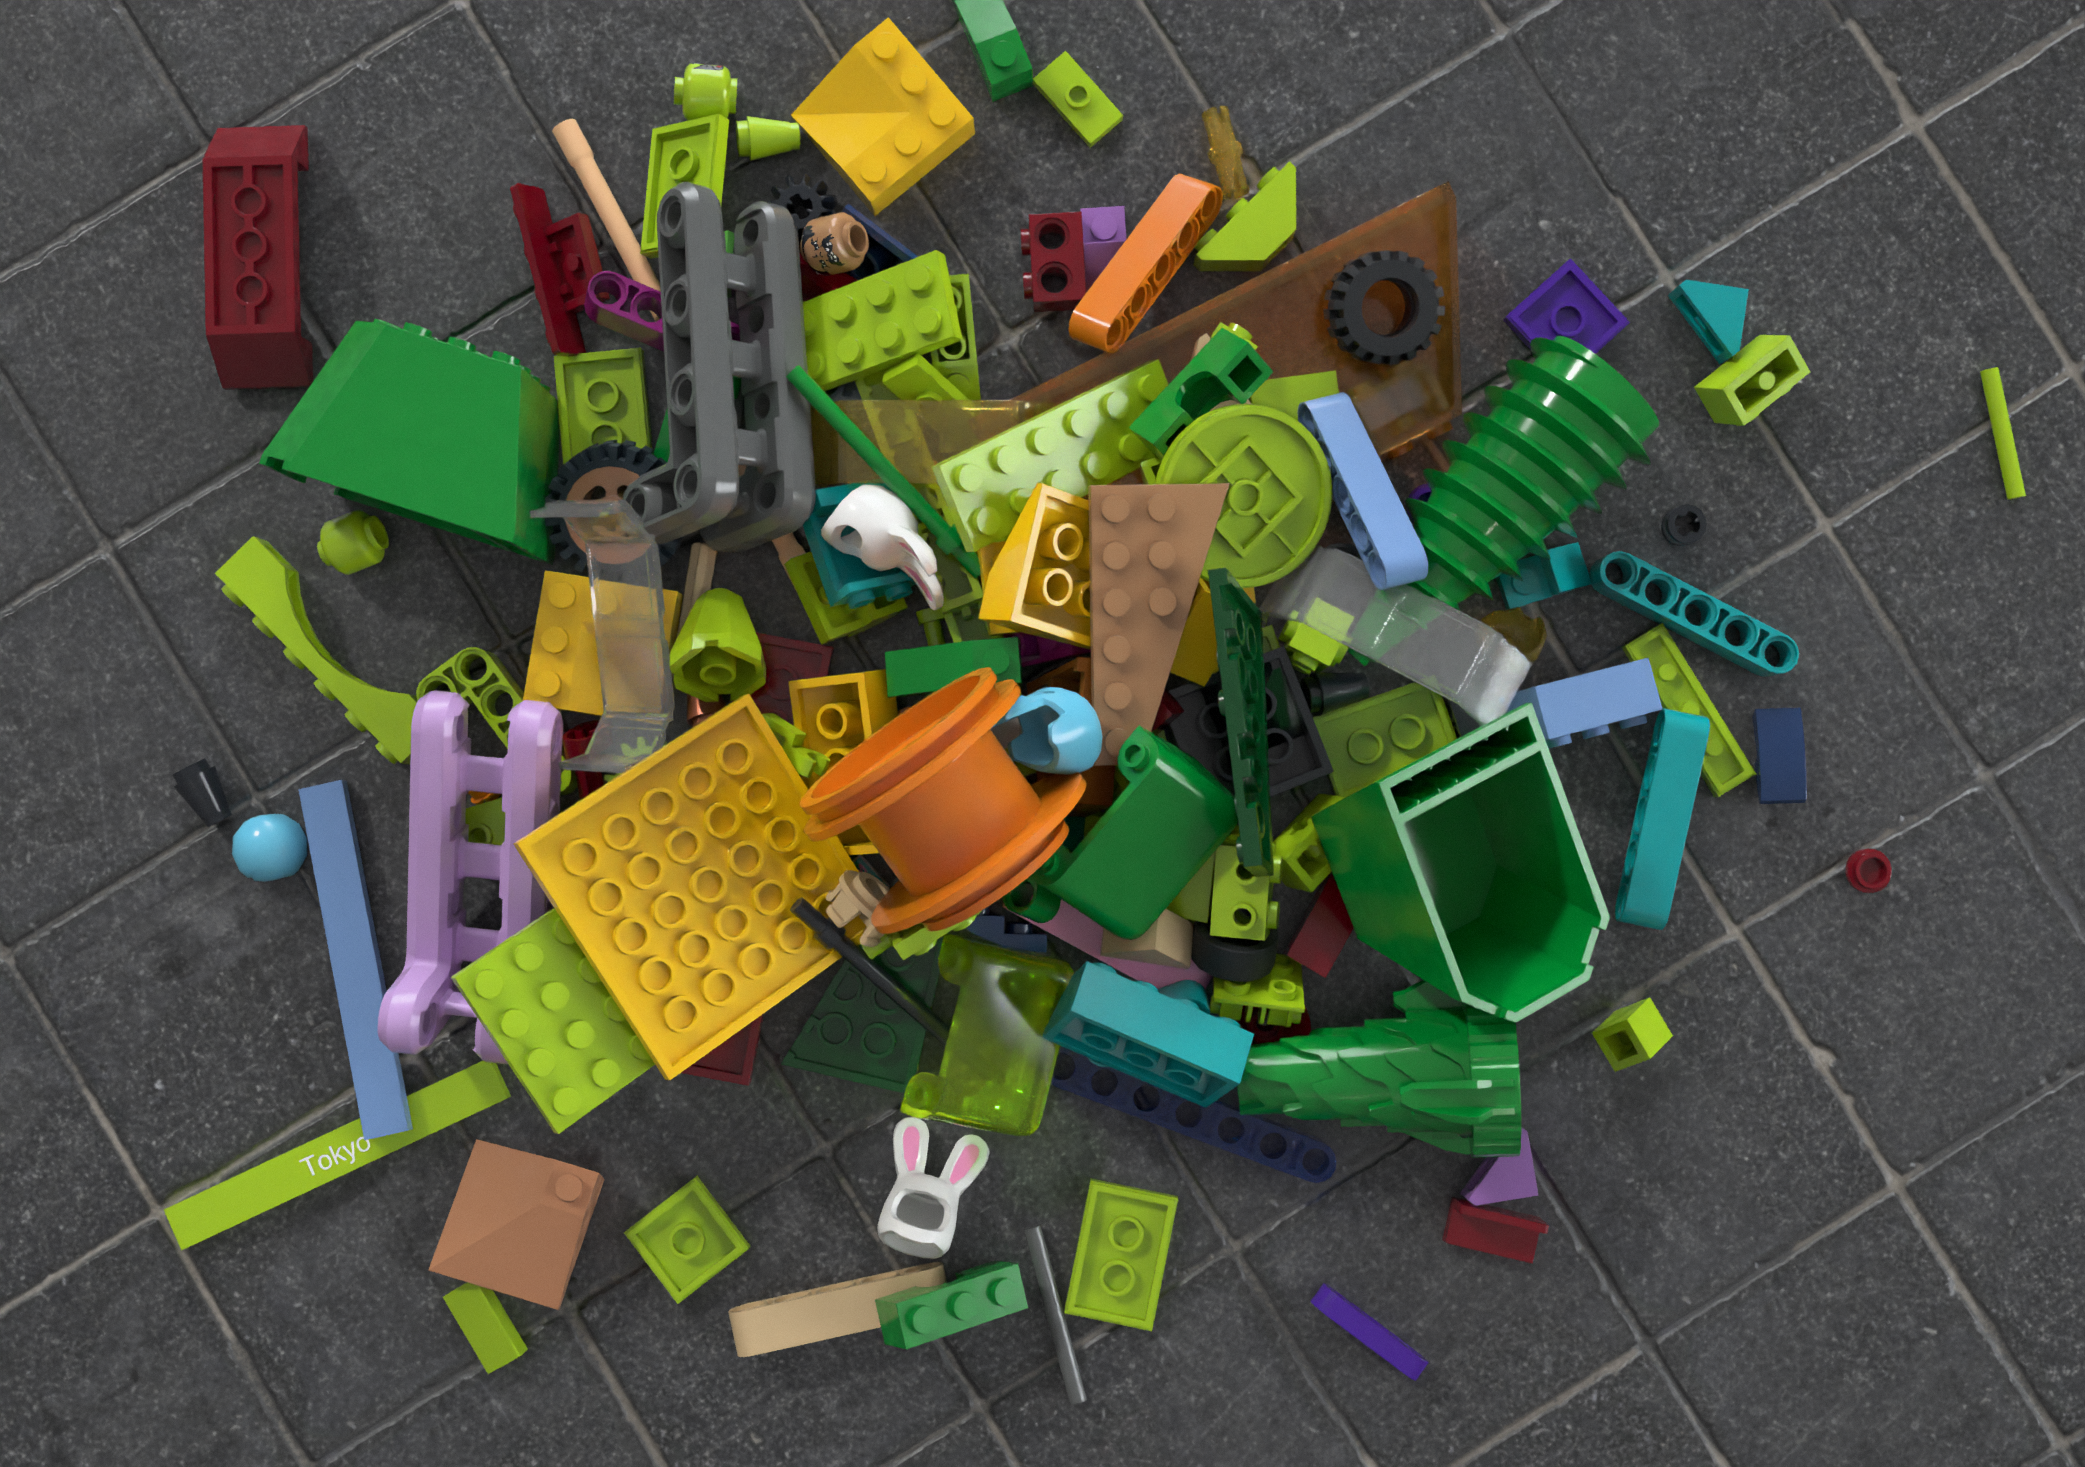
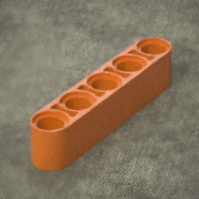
M1183 174L1175 175L1074 309L1069 321L1070 337L1108 353L1117 352L1216 219L1222 206V189L1217 185Z

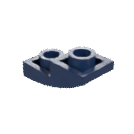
M1801 707L1755 709L1752 719L1757 751L1754 766L1759 804L1805 803L1807 800V781Z
M991 905L977 914L975 920L968 927L964 928L976 936L1009 948L1031 952L1047 951V934L1033 930V924L1030 922H1006V929H1004L1005 916L991 911Z

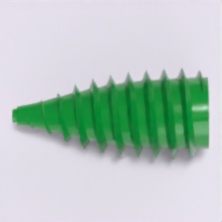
M1556 336L1554 340L1534 338L1530 344L1535 358L1533 364L1517 359L1508 360L1506 363V372L1513 387L1510 390L1490 385L1485 387V399L1491 410L1489 416L1486 417L1473 412H1466L1463 415V422L1470 436L1468 443L1444 440L1442 446L1450 463L1447 472L1430 468L1424 469V479L1432 492L1428 501L1425 502L1412 498L1405 500L1406 507L1414 520L1412 526L1427 556V577L1423 580L1386 590L1377 589L1374 597L1368 599L1367 609L1348 638L1351 640L1347 652L1365 667L1370 661L1375 663L1392 648H1397L1399 643L1420 629L1428 631L1427 624L1448 611L1461 617L1458 603L1475 593L1494 601L1488 582L1502 574L1523 581L1516 561L1528 553L1551 560L1543 540L1555 530L1575 538L1577 537L1569 519V516L1581 507L1602 514L1594 492L1604 483L1619 489H1627L1618 470L1627 459L1644 465H1651L1642 443L1659 427L1658 417L1643 396L1602 358L1580 343L1564 336Z

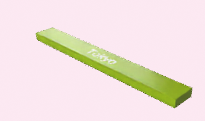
M481 1061L408 1095L407 1101L412 1130L364 1140L361 1120L359 1118L164 1209L165 1215L182 1251L511 1097L497 1064Z

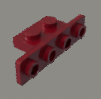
M521 183L512 185L510 191L513 199V211L519 222L524 242V254L530 265L535 284V296L540 304L546 327L545 335L552 353L557 356L566 357L586 353L576 313L585 310L584 303L589 281L595 274L603 271L589 216L575 213L553 223L546 195L542 188ZM606 292L595 295L600 302L610 299L609 293Z

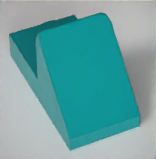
M1576 542L1548 549L1551 560L1535 555L1516 561L1523 581L1505 574L1497 577L1496 581L1506 611L1592 584L1579 543Z

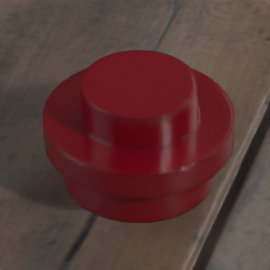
M1861 849L1849 857L1845 867V874L1848 882L1854 889L1863 893H1875L1884 889L1889 883L1892 876V867L1889 859L1882 852L1875 849Z

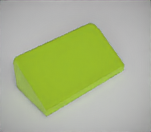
M466 1282L443 1296L447 1306L488 1374L517 1359L528 1350L493 1290Z

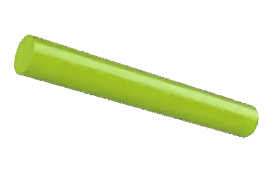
M1999 368L1980 371L2007 500L2025 497L2026 493Z

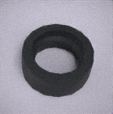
M1241 908L1245 915L1251 916L1247 909ZM1211 919L1208 923L1195 921L1191 958L1199 969L1213 977L1236 982L1259 980L1270 974L1275 965L1279 943L1278 929L1270 928V934L1265 941L1210 936ZM1225 942L1238 943L1245 946L1232 945Z

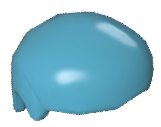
M259 815L245 821L234 834L232 855L239 871L247 878L262 882L273 881L292 876L299 871L307 857V837L300 824L286 815Z

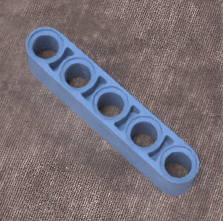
M1342 392L1301 402L1297 411L1298 422L1314 436L1325 454L1332 479V498L1375 587L1379 590H1386L1425 579L1428 573V561L1424 548L1349 396Z

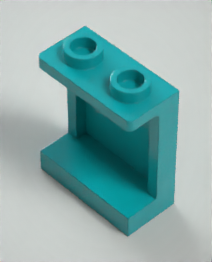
M882 479L816 490V502L813 513L802 526L830 607L848 603L850 609H856L874 602L876 597L886 596L887 601H894L904 598L913 592L911 587L916 583L900 568L895 567L883 571L869 568L861 558L839 551L825 541L821 535V529L841 501L853 490L862 485H878L892 491ZM847 525L842 530L841 537L851 534L856 529Z

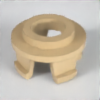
M846 870L840 876L837 887L834 890H830L826 896L827 901L833 902L832 905L829 904L826 913L838 928L845 926L859 915L867 926L860 938V943L864 946L875 947L881 943L880 938L884 934L879 933L871 923V916L876 906L890 889L869 873Z

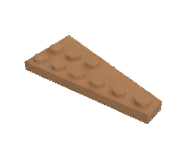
M1230 483L1088 486L1091 703L1099 718L1103 736L1101 753L1094 763L1095 766L1118 765L1119 750L1138 725L1150 732L1152 731Z

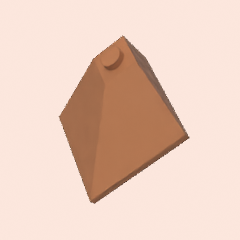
M476 1139L429 1271L559 1310L605 1179L600 1173Z

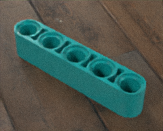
M1623 551L1612 552L1597 560L1590 569L1591 585L1600 594L1658 624L1663 623L1665 628L1756 675L1767 677L1783 674L1792 670L1798 662V646L1788 635ZM1608 563H1614L1621 568L1623 578L1619 585L1613 584L1606 577L1605 569ZM1648 583L1655 584L1660 588L1662 599L1659 605L1652 604L1646 598L1645 589ZM1689 603L1697 606L1701 612V620L1697 626L1692 625L1685 617V609ZM1728 624L1734 625L1740 632V641L1737 646L1731 645L1725 638V629ZM1768 644L1773 645L1779 652L1780 659L1776 667L1771 666L1765 659V649Z
M1662 708L1663 710H1660L1654 725L1615 905V919L1617 922L1663 930L1669 918L1710 731L1708 717Z

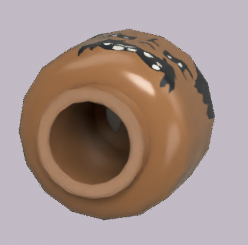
M844 212L809 221L804 227L800 242V252L805 262L817 274L823 276L857 269L863 262L869 247L868 235L864 226L851 215Z

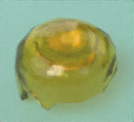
M1515 607L1506 611H1493L1483 617L1474 638L1482 660L1487 665L1499 671L1520 672L1537 660L1545 644L1547 632L1544 620L1540 616L1534 619L1524 614L1520 607Z

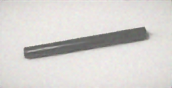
M1041 1224L1032 1225L1024 1228V1233L1069 1403H1082L1087 1400L1043 1231Z

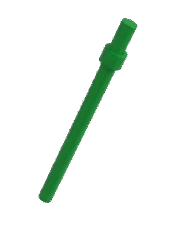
M800 365L796 366L786 376L790 383L937 538L934 543L946 555L951 553L975 579L980 576L981 570L978 555L975 552H966L955 524L950 526Z

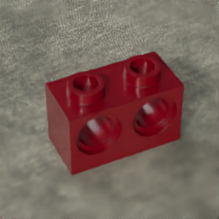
M1082 211L1028 214L1029 229H1020L1022 256L1031 257V272L1023 273L1024 299H1033L1034 312L1074 310L1086 294ZM1053 232L1059 234L1064 242L1059 248L1047 249L1040 243L1041 237ZM1049 276H1059L1064 279L1067 285L1061 292L1050 293L1043 288L1042 283Z

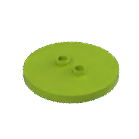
M1234 404L1212 410L1194 420L1180 432L1167 449L1161 461L1155 484L1230 483L1200 578L1209 582L1208 570L1226 567L1242 588H1253L1274 582L1286 576L1303 563L1321 539L1328 523L1332 505V479L1329 465L1322 448L1314 436L1293 417L1276 409L1254 404Z

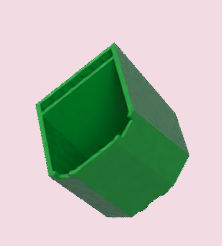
M374 319L373 323L356 321L262 455L260 465L303 484H306L307 478H311L336 486L334 495L553 565L556 557V544L553 545L549 537L554 533L553 526H546L545 516L550 513V508L545 507V499L551 494L552 489L548 487L552 479L558 475L560 423L558 400L549 393L551 388L540 383L541 378L530 374L531 369L520 365L521 360L512 355L493 351L492 357H489L484 353L476 351L477 346L470 342L450 336L448 342L445 343L440 339L432 337L430 330L405 322L403 329L396 325Z
M1525 703L1310 816L1357 938L1455 1000L1516 1023L1590 980L1593 966L1589 965V961L1599 931L1606 930L1610 916L1532 703Z

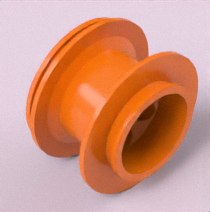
M990 667L975 670L954 680L891 720L832 766L811 786L800 801V807L805 814L812 815L804 828V833L811 841L817 842L831 838L858 824L899 879L885 894L871 916L872 925L881 934L899 932L919 923H922L928 931H939L968 919L1002 898L1032 875L1057 851L1069 833V826L1064 821V818L1083 796L1086 789V781L1077 772L1072 775L1054 774L1031 785L1028 783L991 731V728L1017 701L1021 689L1012 679L996 683L997 676Z

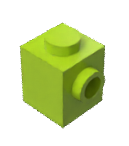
M1650 997L1614 1011L1592 1032L1615 1072L1651 1059L1673 1036Z

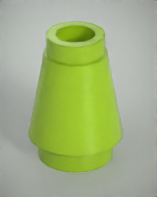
M746 116L744 121H736L738 156L749 157L750 161L791 150H800L799 124Z

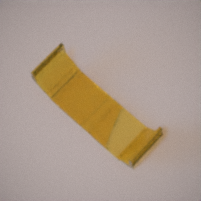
M1011 400L834 401L910 484H938L931 468L932 466L1059 405L1057 403ZM810 404L815 486L825 488V485L885 484Z

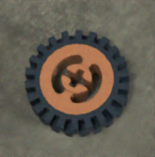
M609 440L600 445L598 443L594 444L563 464L558 470L559 474L552 479L548 487L552 489L551 494L545 499V507L550 508V513L545 516L546 526H553L554 533L549 537L553 545L556 543L561 544L564 550L559 554L565 561L571 557L576 562L573 568L578 572L582 573L584 570H589L592 572L591 578L602 579L603 577H608L610 581L621 582L623 579H628V582L638 581L642 576H649L656 572L681 546V540L684 536L662 544L640 542L632 537L622 519H619L618 513L604 512L615 503L617 509L621 511V503L627 487L642 474L667 463L661 457L658 459L652 455L654 449L646 445L643 448L635 447L636 442L628 440L623 443H617V440ZM596 486H602L606 491V495L596 503L593 512L604 513L593 521L590 513V498Z

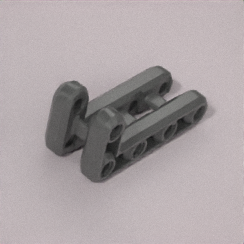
M690 182L679 183L663 196L657 211V238L670 455L666 464L642 474L627 487L621 503L622 521L632 537L640 542L668 543L700 529L703 540L714 551L741 553L796 531L808 521L813 513L816 502L810 403L786 378L798 365L808 374L798 230L788 209L781 205L758 201L744 209L736 220L737 225L734 233L735 254L726 252L721 204L712 189ZM727 288L736 290L740 341L732 340ZM733 376L741 377L746 430L737 428ZM738 465L746 466L744 475L739 476Z

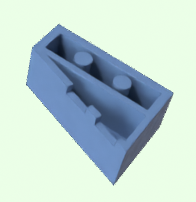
M1649 658L1496 697L1501 716L1525 703H1532L1548 749L1572 743L1571 733L1581 731L1583 739L1610 733L1609 723L1619 721L1621 729L1647 723L1645 714L1663 710Z

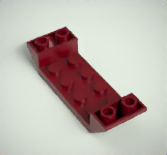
M306 125L217 128L202 158L206 338L222 388L225 390L310 387L313 383L312 343L301 336L298 171H309L308 127Z

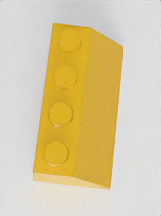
M886 669L788 681L794 726L806 733L802 746L822 753L830 759L826 772L860 743L898 716L896 697L888 698ZM815 772L812 773L810 778L801 775V779L808 790L821 777ZM858 824L836 835L848 855L879 853Z

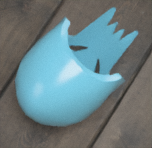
M1059 687L1041 688L1028 696H1019L1009 711L993 726L995 727L1018 717L1022 733L1008 743L1009 755L1013 761L1040 772L1072 775L1077 772L1086 771L1094 765L1102 749L1103 736L1101 724L1094 708L1078 693Z

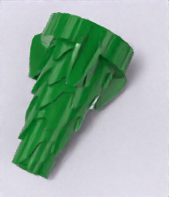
M1425 980L1417 982L1405 990L1393 992L1394 1007L1404 1013L1406 1018L1364 1019V1026L1318 1028L1311 1030L1310 1035L1280 1038V1041L1251 1045L1241 1082L1237 1085L1240 1115L1285 1114L1301 1120H1341V1127L1387 1126V1132H1402L1446 1151L1471 1154L1472 1158L1520 1156L1522 1133L1521 1090L1516 1023L1459 1002Z

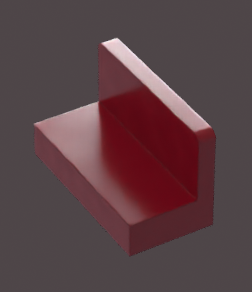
M1452 1196L1442 1240L1447 1244L1533 1264L1539 1233L1548 1234L1549 1224L1537 1216L1487 1204L1475 1206L1466 1199Z

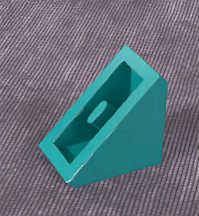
M1685 280L1668 294V297L1719 365L1740 351L1749 289Z

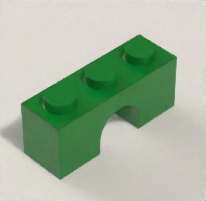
M1221 328L1129 426V429L1154 456L1162 460L1174 439L1190 423L1224 401L1233 400L1239 404H1244L1268 379L1273 370L1249 342Z
M994 1260L956 1273L957 1280L932 1287L915 1286L875 1299L885 1345L909 1349L1027 1309L1028 1305L1018 1263Z

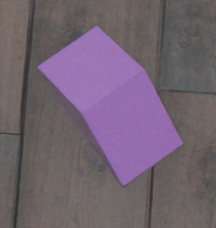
M1522 1127L1520 1156L1485 1157L1460 1194L1475 1206L1538 1196L1528 1132Z

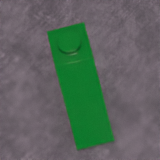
M952 0L992 102L1032 87L1033 68L1003 0Z
M1018 637L970 640L885 652L888 698L930 695L954 680L985 667H990L997 676L996 683L1012 679L1020 688H1023L1021 646Z

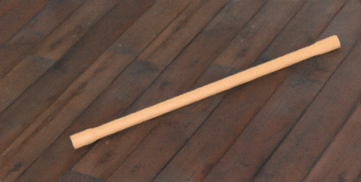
M568 119L559 123L553 128L552 132L569 164L578 174L633 280L661 292L660 282L646 256L640 254L641 246L597 166L593 151L575 119ZM650 311L654 320L658 321V316L654 312ZM738 465L739 476L744 475L746 466ZM793 532L772 540L778 551L779 560L789 578L790 576L784 564L791 558L806 553L804 548L797 542Z

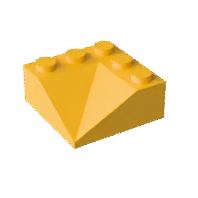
M889 17L857 42L791 114L792 119L799 124L802 131L874 216L879 214L975 135L974 118Z
M545 570L523 701L550 702L557 710L664 727L673 673L671 674L670 651L677 637L683 595L673 590Z

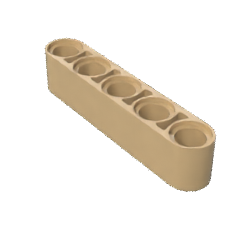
M932 1262L734 1307L728 1313L738 1357H749L880 1328L875 1299L915 1286L932 1287L947 1283L943 1263Z

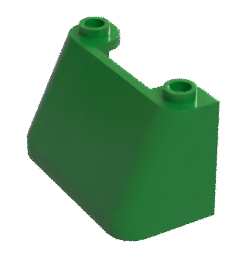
M1140 725L1123 743L1117 759L1118 768L1129 780L1130 784L1073 852L1062 844L1040 868L1030 875L1033 881L1113 935L1126 940H1134L1141 937L1151 927L1238 823L1234 796L1195 757Z

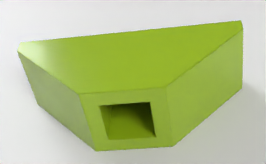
M1290 161L1280 171L1276 167L1268 171L1256 186L1260 191L1249 202L1245 198L1239 200L1226 215L1229 222L1218 233L1212 228L1198 241L1194 247L1198 251L1195 256L1194 267L1199 271H1262L1292 241L1296 231V167Z

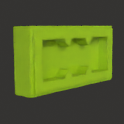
M1066 51L1033 78V85L1089 148L1123 120V114Z
M919 353L884 371L882 383L938 434L941 435L975 418L976 406Z

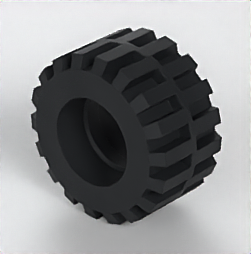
M1384 250L1360 254L1356 259H1350L1342 265L1344 269L1341 272L1334 274L1330 280L1334 283L1331 290H1326L1324 300H1329L1328 309H1323L1324 319H1329L1331 327L1327 328L1330 337H1335L1338 340L1337 346L1343 352L1350 353L1352 358L1359 361L1394 365L1399 364V361H1409L1417 357V351L1426 350L1432 344L1429 340L1432 334L1438 335L1442 326L1436 324L1438 316L1445 315V306H1439L1438 298L1444 296L1442 286H1435L1434 280L1438 277L1432 269L1426 270L1423 267L1425 264L1423 260L1418 257H1410L1407 252ZM1382 280L1394 283L1400 289L1405 302V312L1400 324L1392 332L1385 335L1372 332L1362 316V301L1367 290L1374 283Z

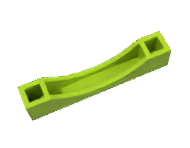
M252 536L215 572L225 583L221 588L223 593L239 607L245 604L256 615L252 619L255 626L269 638L276 636L286 646L283 650L284 655L301 670L307 667L318 678L314 682L315 687L329 700L334 701L337 698L348 709L344 714L345 717L359 731L364 733L368 729L379 741L375 745L376 749L393 764L399 761L401 764L410 765L411 726L413 712L418 702L417 697L411 694L390 692L374 687L352 675L334 660L318 640L307 618L300 593L299 572L268 541Z

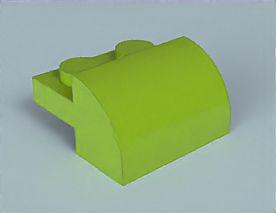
M812 552L793 557L784 564L821 645L847 635L851 637L908 608L904 598L887 601L886 596L876 597L874 602L856 609H850L848 603L830 607Z

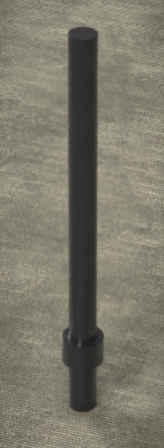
M803 897L799 898L792 905L790 911L815 932L814 938L827 950L833 948L982 1080L986 1081L994 1074L996 1070L994 1065L875 960H871L858 945L845 935L846 929L844 927L838 928L830 917L826 918Z

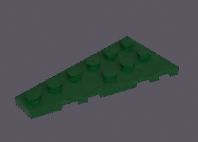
M1226 567L1208 570L1217 641V663L1222 683V690L1218 694L1220 713L1223 718H1226L1235 790L1234 804L1240 836L1236 840L1237 857L1239 863L1244 864V867L1255 877L1273 876L1262 613Z

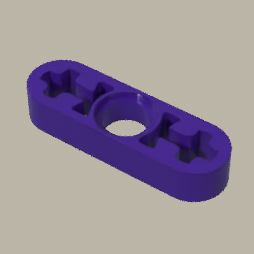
M1326 1283L1322 1284L1310 1302L1322 1313L1412 1380L1416 1381L1429 1362L1420 1353Z

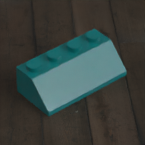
M1087 961L1072 975L1044 1030L1042 1038L1206 1108L1240 1084L1254 1034L1242 1029L1240 1024L1233 1019L1214 1017L1200 1011L1199 1006L1189 1000L1173 999L1159 993L1158 989L1150 983L1131 981L1116 974L1115 969L1106 964L1090 963Z

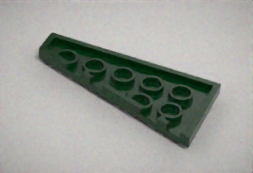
M897 877L895 878L894 882L892 883L889 889H891L899 881ZM950 932L937 939L935 946L922 955L916 956L913 954L903 960L894 946H891L875 956L873 960L932 1010ZM862 944L858 945L864 951ZM845 959L815 1010L802 1028L799 1036L784 1057L781 1065L911 1095L927 1030Z

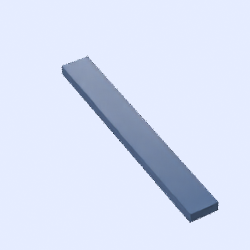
M338 780L298 789L364 1140L412 1130L399 1053L391 1052L379 1040L378 1036L379 1010L387 990L347 781Z

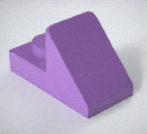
M1124 206L1080 209L1082 211L1086 293L1126 241Z

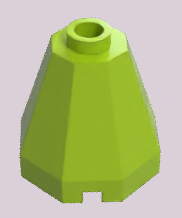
M715 588L707 590L697 598L670 651L671 674L674 673L676 689L704 702H719V694H731L730 701H735L745 694L751 695L766 683V666L762 648L742 596L725 588Z

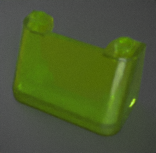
M947 933L944 935L939 954L938 965L940 973L945 980L959 985L961 988L939 1075L924 1072L914 1075L906 1087L900 1112L920 1119L1005 1135H1031L1038 1129L1042 1120L1060 1045L1046 1040L1042 1036L1074 974L1073 969L1067 962L1036 952L1009 948L991 941Z

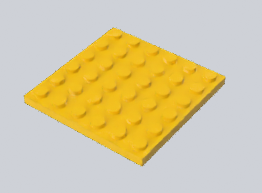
M750 694L739 697L513 843L666 1080L676 1077L842 958L833 948L827 950L814 938L815 932L795 916L790 909L799 898L803 897L823 916L829 918L826 909L833 902L826 900L827 894L830 890H834L837 887L840 876L846 870L859 871L836 835L822 841L813 842L804 833L805 825L812 815L805 814L800 807V801L808 789ZM858 915L843 926L846 929L845 935L856 945L861 944L860 938L867 928Z

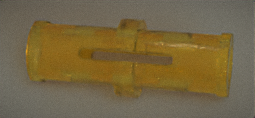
M1220 106V113L1218 114L1217 108L1212 107L1201 114L1211 148L1208 152L1209 162L1215 164L1223 199L1230 200L1232 192L1236 199L1250 191L1240 158L1243 153L1242 144L1235 139L1229 116V108L1227 106Z

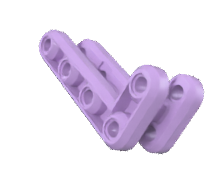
M434 690L421 697L416 703L411 726L406 961L402 973L385 993L378 1016L379 1040L391 1052L416 1055L433 1043L452 1015L477 1018L451 977L461 970L463 961L474 962L554 908L513 845V843L560 813L563 720L561 713L550 702L524 700L511 709L507 718L510 721L508 754L504 758L471 755V738H468V707L470 705L459 693ZM469 791L502 794V811L506 813L505 841L502 845L468 842L469 825L465 824L466 794ZM466 877L500 880L499 898L503 899L502 927L500 930L466 927V909L463 908V883ZM477 1018L475 1047L473 1051L485 1062L508 1064Z

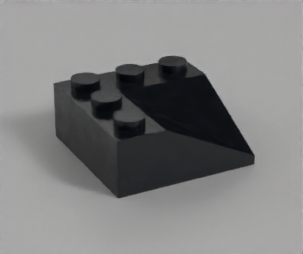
M1285 646L1264 654L1270 797L1334 772ZM1218 671L1211 675L1205 686L1190 682L1169 690L1185 711L1167 728L1174 746L1195 757L1235 796L1226 718L1222 717L1218 702V694L1222 690L1221 674Z

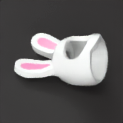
M862 485L853 490L841 501L821 529V535L824 540L843 553L861 558L869 568L878 571L895 567L900 568L914 580L931 609L937 610L941 608L944 597L942 585L935 575V572L938 571L936 558L931 547L918 535V522L912 511L897 495L883 486ZM847 525L856 529L851 534L841 537V532Z
M907 1117L897 1123L893 1134L897 1179L880 1214L877 1226L878 1235L884 1244L894 1250L920 1258L936 1259L942 1257L950 1248L956 1227L959 1197L985 1167L989 1156V1148L981 1137L972 1134L965 1135L955 1144L941 1176L937 1178L924 1173L928 1152L929 1129L921 1119Z

